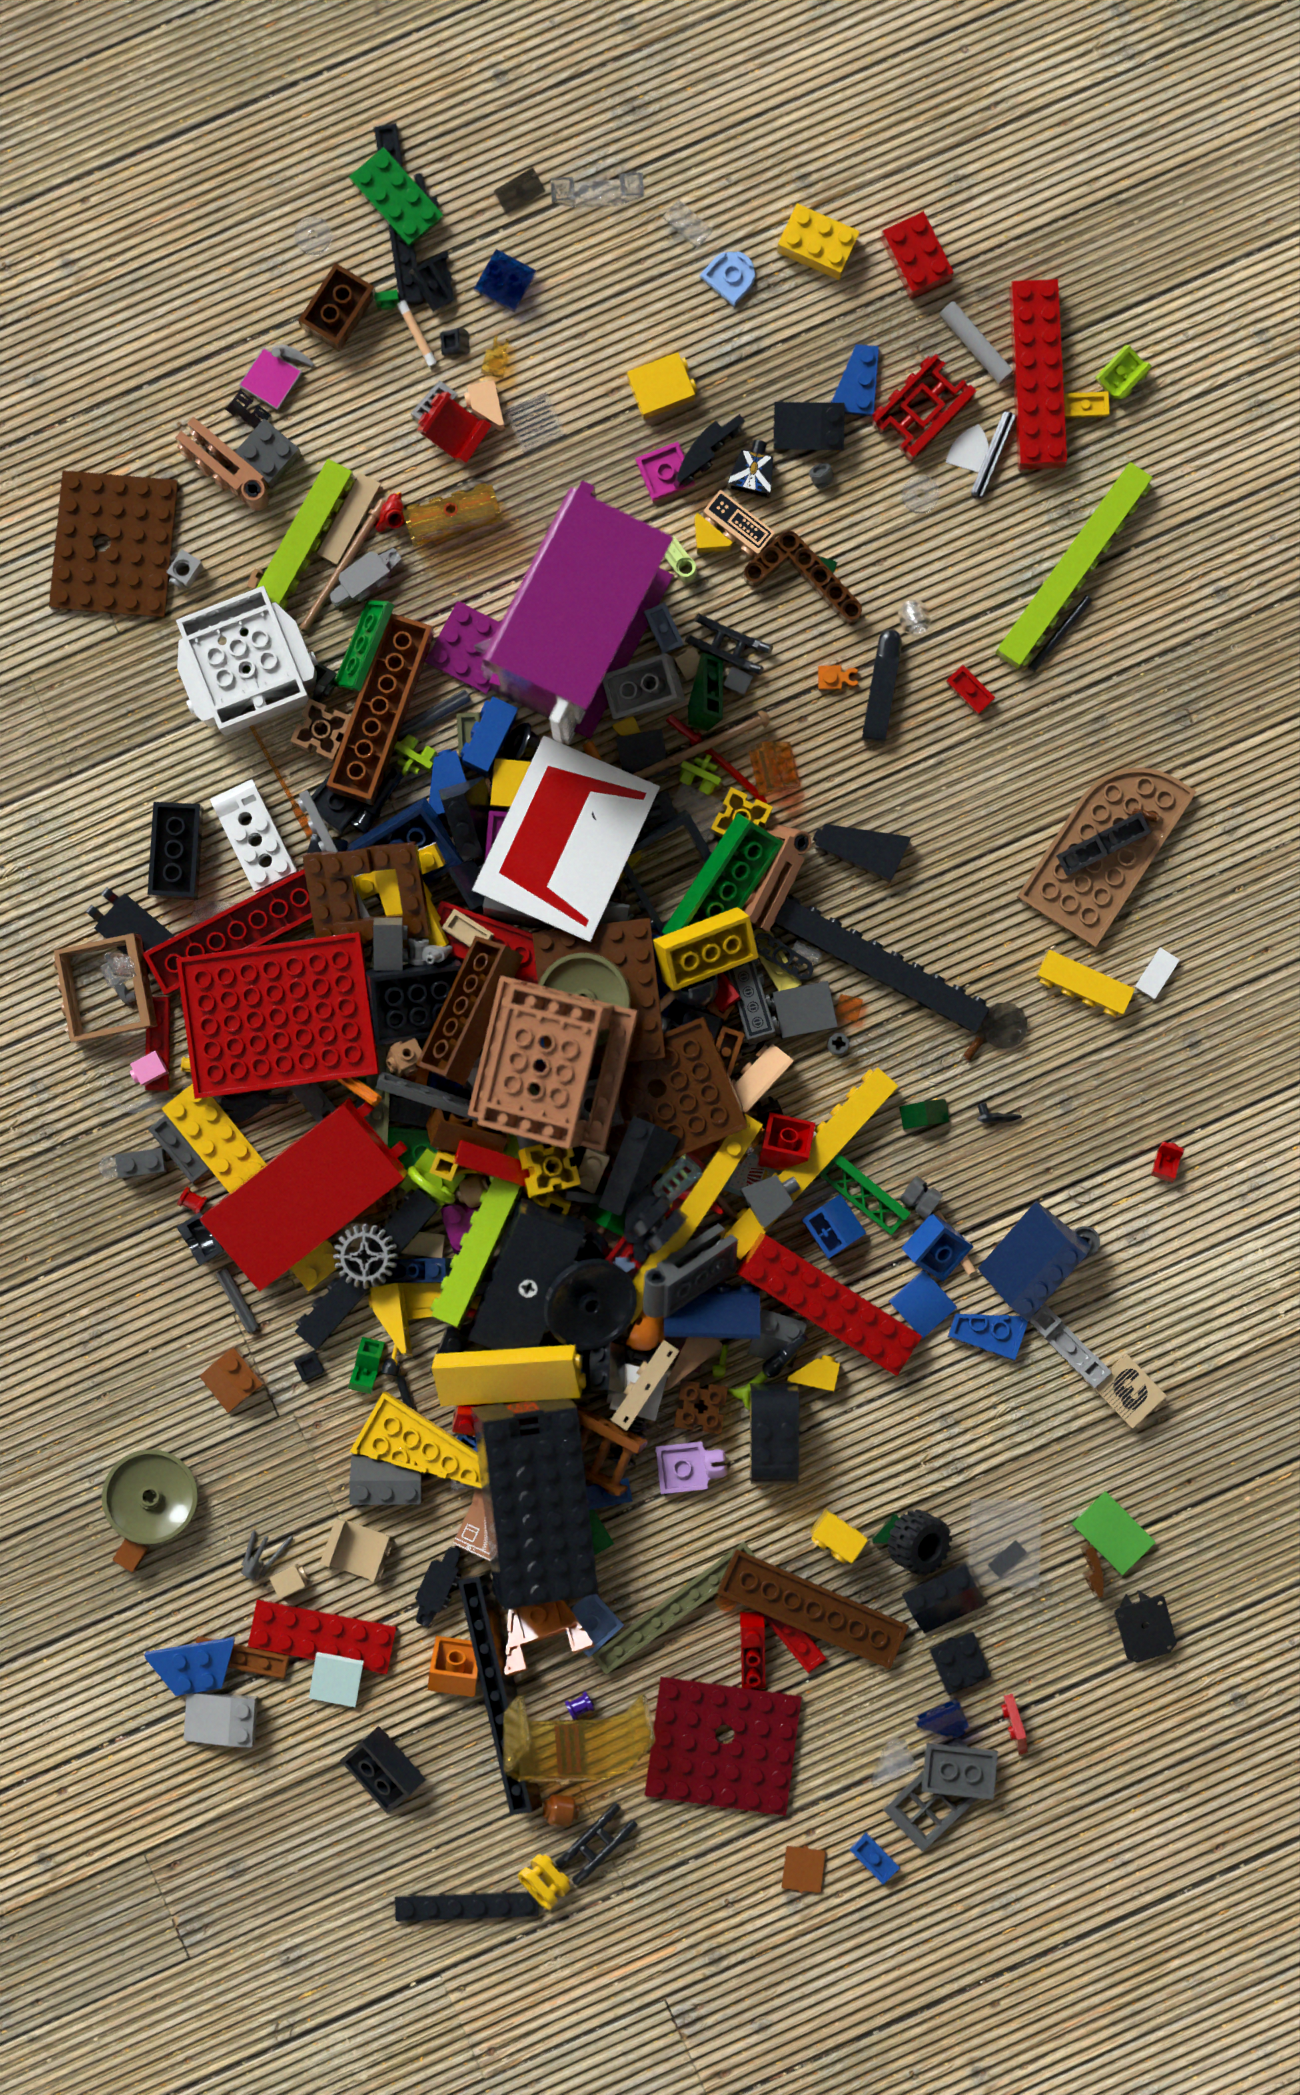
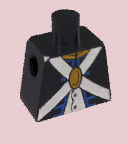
M754 440L751 451L741 450L728 479L727 489L770 498L773 456L765 454L766 442Z

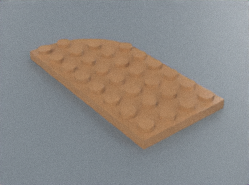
M1128 768L1106 775L1094 783L1081 797L1017 895V898L1096 948L1197 791L1167 773L1150 768ZM1134 808L1158 813L1157 822L1148 821L1153 829L1152 833L1066 876L1056 855L1132 816Z

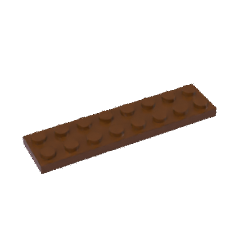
M736 1548L716 1591L720 1595L888 1669H891L909 1627L904 1622Z

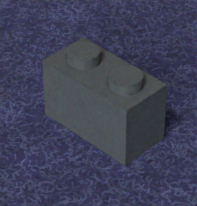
M374 918V970H403V962H408V948H403V940H407V925H403V918Z
M163 1148L115 1154L117 1177L120 1179L168 1172L166 1151Z

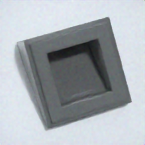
M732 667L725 680L723 689L745 697L753 675Z

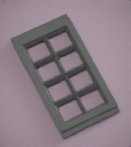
M959 1737L949 1744L968 1747ZM922 1770L883 1810L923 1852L978 1798L966 1797L956 1807L945 1794L936 1793L925 1805L913 1792L922 1784ZM908 1796L921 1807V1810L911 1819L899 1808V1805ZM939 1798L952 1810L942 1821L929 1809ZM924 1813L937 1824L927 1836L914 1823Z

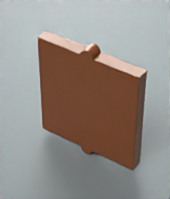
M786 1845L781 1888L799 1890L800 1893L803 1891L821 1893L825 1850L811 1849L806 1845L804 1847Z

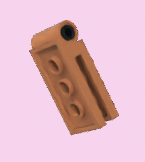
M192 417L187 424L191 430L189 433L193 438L190 439L182 431L175 437L179 444L177 448L181 451L180 453L190 462L194 459L198 469L206 476L211 474L215 483L222 490L226 491L229 489L255 511L265 509L269 504L270 497L267 492L269 487L264 476L196 418ZM205 445L210 451V455L202 449ZM223 460L236 471L235 475L231 474L218 462Z
M774 824L765 830L782 840L784 844L741 909L749 915L752 927L768 932L774 924L776 916L786 900V895L791 885L795 882L796 875L805 859L799 854H805L810 849L812 843L811 836L807 832L779 824Z

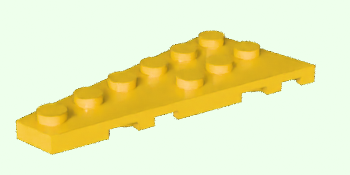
M388 1392L382 1393L352 1446L350 1453L369 1456L372 1459H380L391 1462L394 1465L435 1474L438 1477L450 1478L460 1481V1483L482 1488L478 1453Z

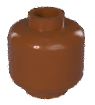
M551 1795L548 1800L544 1801L543 1818L547 1820L549 1825L570 1827L573 1821L578 1819L579 1806L575 1805L573 1797Z

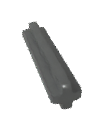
M226 1268L216 1273V1276L246 1332L252 1333L256 1331L259 1326L230 1272Z

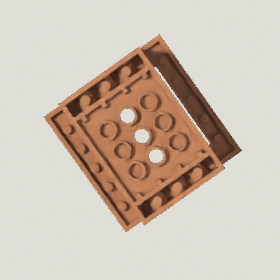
M500 976L467 1115L479 1118L477 1123L479 1125L570 1149L581 1145L605 1151L639 1011ZM610 1029L589 1121L578 1119L599 1030ZM544 1035H548L552 1039V1046L549 1049H545L541 1045V1038ZM538 1059L545 1060L547 1068L543 1073L538 1072L535 1068V1063ZM533 1082L541 1086V1093L538 1096L530 1093L529 1088Z

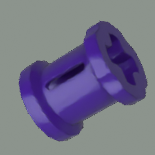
M586 1691L583 1692L582 1696L572 1701H565L566 1707L574 1721L577 1720L578 1716L588 1711H595V1707Z

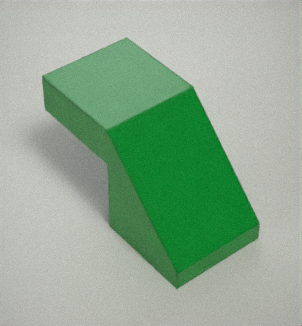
M362 1337L348 1389L367 1394L372 1393L385 1342Z

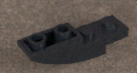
M740 414L723 427L715 420L698 436L685 455L674 482L676 489L681 485L684 487L689 485L695 479L694 475L699 471L704 473L713 466L711 462L715 457L714 453L725 445L724 441L729 437L731 439L736 438L743 431L741 428L745 420Z

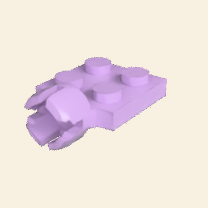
M703 1441L656 1446L661 1494L709 1489L708 1482L710 1479L723 1478L727 1475V1465L714 1466V1462L726 1460L725 1452L721 1449L706 1450Z

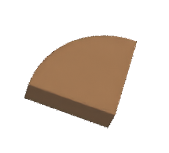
M256 568L253 570L247 584L249 591L256 589L264 575L263 570Z

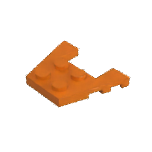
M565 1600L509 1609L507 1628L509 1635L508 1645H506L507 1666H505V1674L508 1677L528 1670L523 1646L567 1631L572 1652L574 1653L595 1647L593 1641Z

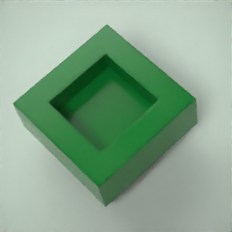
M397 290L374 293L377 308L390 310L394 309L399 303Z

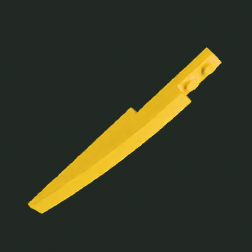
M745 1114L749 1128L725 1138L690 1194L679 1209L688 1216L687 1220L653 1255L649 1254L632 1280L636 1289L637 1304L634 1316L630 1322L631 1324L634 1323L643 1309L645 1273L649 1269L657 1268V1264L666 1259L669 1254L678 1251L686 1245L763 1126L749 1115Z

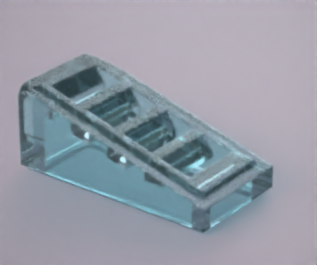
M684 1154L655 1183L651 1191L657 1197L665 1194L671 1201H674L702 1176L701 1169L687 1154ZM685 1166L691 1170L689 1174L683 1169ZM680 1173L685 1179L682 1181L676 1174ZM672 1179L678 1186L675 1188L668 1181ZM663 1186L671 1192L669 1195L661 1189Z

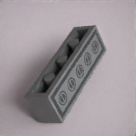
M758 958L726 970L729 980L742 997L736 1002L748 1045L776 1038L775 1030L779 1029L776 1017L770 1016L768 1008H772L769 995H764L762 987L765 986L762 972L757 973L755 965L759 964Z

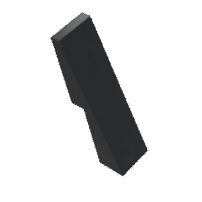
M1142 810L1056 856L1066 876L1152 833L1153 829Z

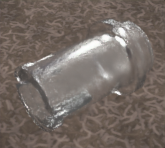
M796 941L792 949L815 965L818 964L822 955L819 948L814 949L799 941Z

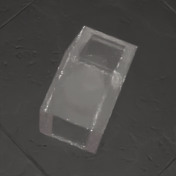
M899 1738L893 1739L886 1743L887 1747L882 1749L871 1778L874 1788L918 1769L905 1739L901 1741Z

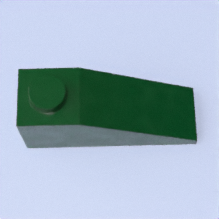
M703 653L700 657L688 703V725L709 731L723 719V660Z

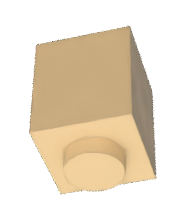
M295 1564L269 1578L280 1599L305 1587L308 1575L303 1566L299 1568L298 1564Z

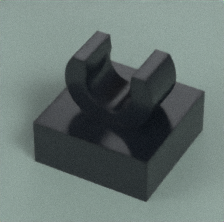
M771 1096L768 1097L769 1103L761 1106L759 1101L756 1103V1111L763 1128H766L770 1112L784 1115L778 1100L774 1101Z

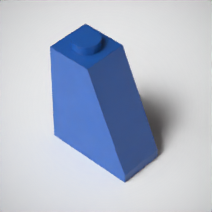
M451 749L439 752L438 756L434 757L429 804L439 818L446 816L439 790L466 782L457 751H452Z

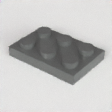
M926 1743L921 1791L993 1800L998 1751Z

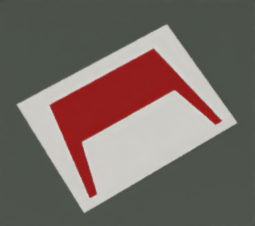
M543 736L472 890L590 942L660 786ZM592 812L594 813L596 820L593 819Z

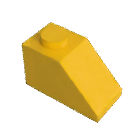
M822 1355L821 1359L815 1358L790 1374L787 1381L834 1391L840 1363L835 1362V1357Z

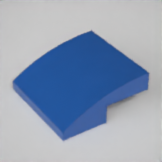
M924 1270L889 1300L897 1312L922 1336V1339L957 1308L953 1301Z

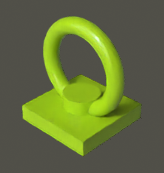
M427 1147L415 1165L409 1167L408 1174L399 1186L407 1192L417 1188L424 1190L441 1205L436 1212L438 1213L445 1203L453 1204L455 1202L453 1192L464 1179L465 1174H460L454 1177L452 1181L429 1173L436 1153Z

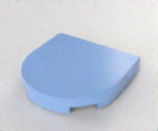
M723 252L699 275V278L735 307L753 286L755 270L752 261L741 252Z

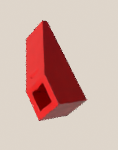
M740 1612L742 1688H766L764 1613Z

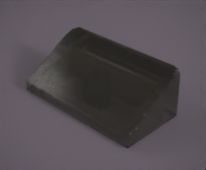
M532 167L495 189L494 196L507 215L546 192Z

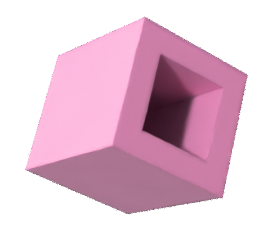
M153 1051L130 1064L132 1067L130 1074L135 1083L140 1082L143 1086L169 1073L157 1051Z

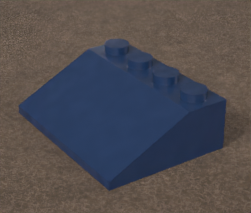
M425 797L351 842L347 848V851L370 846L417 841L418 849H421L436 842L446 864L422 875L426 885L447 873L451 867L463 862L439 816ZM379 893L375 894L376 897H377V898L379 899V901L381 902V898H380Z
M1035 1201L977 1269L1005 1302L1025 1320L1029 1321L1085 1258L1091 1245L1038 1201Z
M720 1283L717 1286H713L669 1317H664V1336L760 1339L759 1288L751 1284H743L741 1287H737L727 1283Z

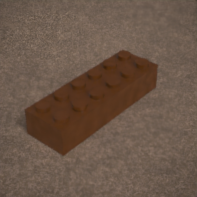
M475 936L416 1063L417 1066L437 1076L465 1086L485 1042L500 976L514 978L524 958L523 955L506 945Z

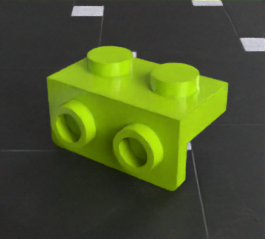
M1125 345L1095 377V380L1108 392L1111 398L1123 399L1130 395L1133 390L1132 387L1137 382L1142 381L1148 375L1147 371L1152 365L1149 362H1143L1130 345Z

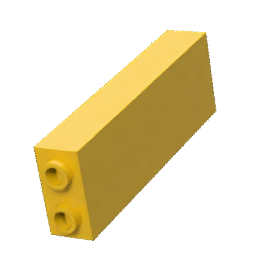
M575 1345L435 1354L431 1368L440 1406L580 1398L582 1388L586 1387L585 1374H581L580 1370L582 1368V1358L580 1354L577 1355Z

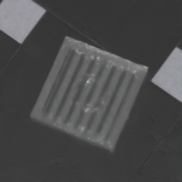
M547 392L505 410V414L523 454L566 436Z

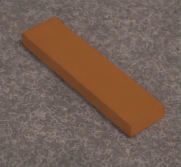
M197 1636L196 1643L212 1641L216 1639ZM234 1643L228 1668L285 1680L290 1655Z

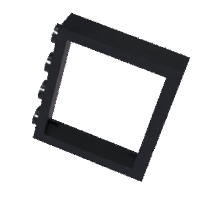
M683 810L637 837L629 856L682 825L685 827L704 863L707 862L712 853L690 813ZM626 861L622 870L627 877L624 882L629 891H635L638 896L635 902L641 912L646 910L651 919L652 931L657 930L662 936L664 934L662 930L669 919L663 923L661 922Z

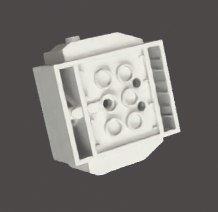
M264 586L176 620L183 639L179 640L177 669L190 699L186 702L191 714L195 713L208 727L217 724L219 730L226 736L307 704L310 697L306 689L316 685L317 672L314 666L318 665L314 652H308L296 621L276 602L271 603ZM242 629L249 630V634L245 637L241 636L240 632ZM225 637L227 639L225 645L218 643L220 638ZM244 666H250L251 671L245 674L242 672ZM272 699L277 702L267 705L265 701ZM254 705L256 710L249 712L252 710L250 706Z

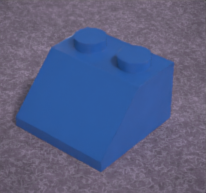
M931 1213L904 1244L902 1249L916 1265L944 1282L974 1246L947 1222Z

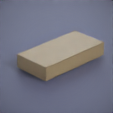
M456 909L453 910L442 927L445 932L468 947L471 946L475 936L492 940L494 937L493 933Z

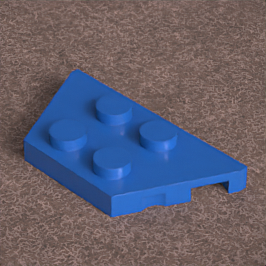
M235 1637L147 1651L144 1656L175 1696L220 1689L224 1684Z

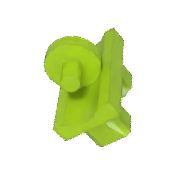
M410 734L401 743L397 742L394 746L396 753L408 759L406 761L400 757L397 762L404 767L401 774L406 776L411 771L417 775L420 769L414 766V764L431 773L437 751L426 746L421 755L414 752L419 740Z
M707 754L705 760L696 756L694 763L700 765L701 768L684 760L680 766L682 771L679 782L690 787L696 776L703 780L698 791L707 796L711 795L716 786L719 787L721 778L706 771L708 769L715 772L717 769L716 765L710 763L712 756Z

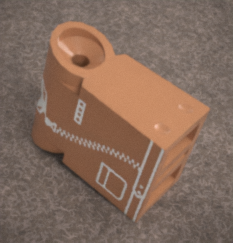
M475 1487L472 1504L453 1544L490 1561L482 1488Z

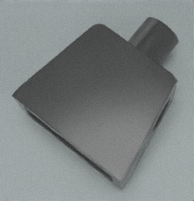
M775 1175L746 1186L740 1192L764 1229L794 1204L789 1195L799 1190L800 1186L794 1177L781 1183L778 1176Z

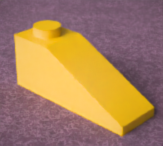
M395 1283L370 1288L371 1294L368 1295L370 1308H373V1312L400 1352L406 1356H412L404 1286Z

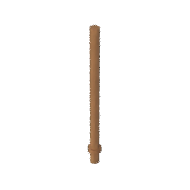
M380 498L374 509H370L368 512L370 515L300 625L299 628L305 632H308L328 600L329 595H331L330 593L338 584L340 573L348 568L373 526L379 520L382 505L386 502Z

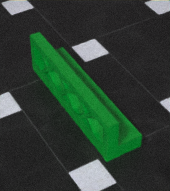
M839 1153L835 1155L819 1175L890 1235L911 1214ZM834 1164L842 1170L843 1180L833 1181L826 1175ZM845 1173L852 1179L846 1180ZM846 1182H857L861 1188V1195L851 1196L847 1192ZM837 1183H843L844 1189L840 1187ZM864 1189L870 1194L864 1195ZM875 1197L879 1203V1210L869 1211L865 1208L864 1198ZM855 1198H861L862 1204L858 1202ZM882 1204L886 1206L888 1209L882 1210ZM883 1212H893L899 1217L892 1228L883 1223ZM873 1213H880V1219Z

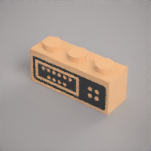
M722 490L717 493L703 511V517L715 528L720 529L729 540L738 543L741 546L740 550L748 557H752V555L756 557L775 537L773 530Z

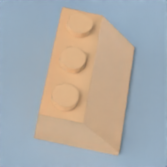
M771 1044L769 1048L764 1045L756 1054L759 1057L753 1065L749 1062L740 1071L743 1076L737 1082L734 1079L731 1081L745 1114L750 1111L794 1062L793 1059L774 1044Z

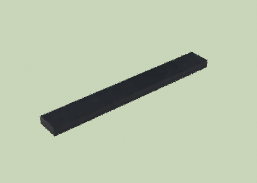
M397 123L374 126L377 152L384 147L403 168ZM388 224L399 302L405 300L408 306L423 304L422 293L409 273L418 266L415 244L409 247Z

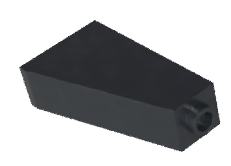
M824 824L823 829L818 828L813 837V841L816 842L815 849L889 883L911 840L910 837L830 824Z

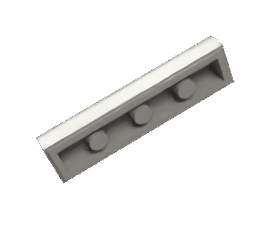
M953 301L949 303L939 315L999 385L1012 376V368L959 306Z

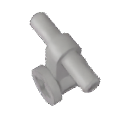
M424 937L408 938L407 944L410 946L407 963L411 965L442 962L453 952L451 945L444 947L429 945V939Z

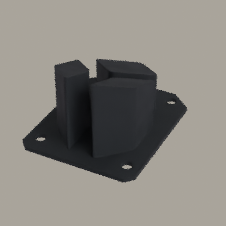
M1137 1590L1140 1601L1131 1603L1128 1595L1125 1594L1120 1607L1114 1613L1126 1657L1131 1661L1139 1663L1171 1653L1177 1642L1165 1597L1162 1595L1149 1597Z

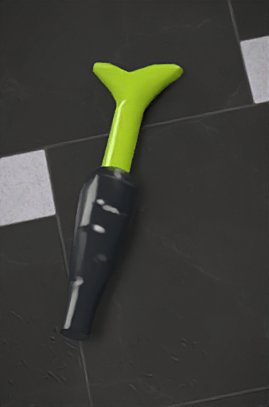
M801 1334L796 1340L767 1359L762 1365V1371L746 1386L736 1389L730 1388L727 1390L728 1393L742 1399L744 1406L750 1410V1383H763L767 1378H774L780 1374L801 1347L809 1341L807 1336Z

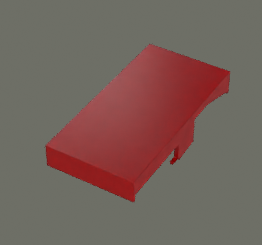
M349 1097L342 1105L290 1144L205 1212L199 1219L259 1292L396 1186L408 1174L397 1158L407 1150V1147L402 1141H399L394 1147L389 1149L364 1118L374 1109L367 1101L359 1108H356Z

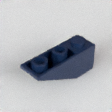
M453 1258L396 1259L394 1262L397 1263V1266L395 1268H388L393 1274L392 1276L385 1274V1283L442 1282L444 1277H449L452 1271L450 1264Z

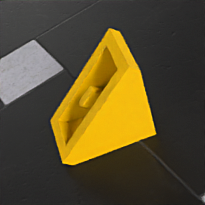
M697 512L694 516L697 553L730 551L733 542Z

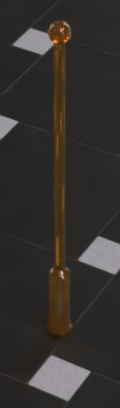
M254 725L249 726L291 802V809L307 836V841H310L313 832L307 822L308 819L305 813L302 812L299 804L295 802Z

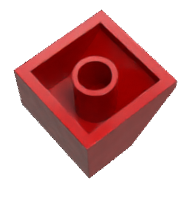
M770 1112L758 1165L784 1170L807 1162L816 1123Z

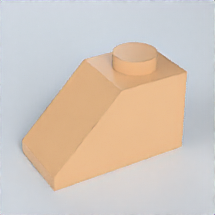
M491 380L468 385V393L464 394L467 408L472 407L474 415L482 420H486L499 431H504L505 428L495 381Z

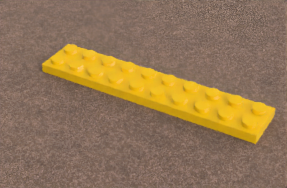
M193 1083L161 1108L229 1193L267 1164L214 1097L194 1098ZM327 1239L290 1269L309 1292L338 1269L335 1267V1264L340 1263L341 1258L334 1259L333 1256L339 1253Z

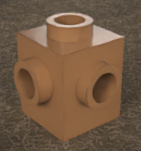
M415 1038L405 1043L402 1041L397 1042L390 1047L386 1057V1064L388 1069L394 1072L397 1077L404 1075L409 1077L421 1068L416 1063L422 1050Z

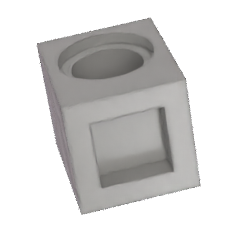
M181 549L167 570V574L171 578L169 581L180 589L182 586L189 589L204 565L200 560ZM187 566L190 568L187 575H178L181 567Z

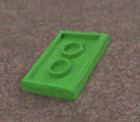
M1106 1491L1072 1523L1122 1576L1156 1543Z

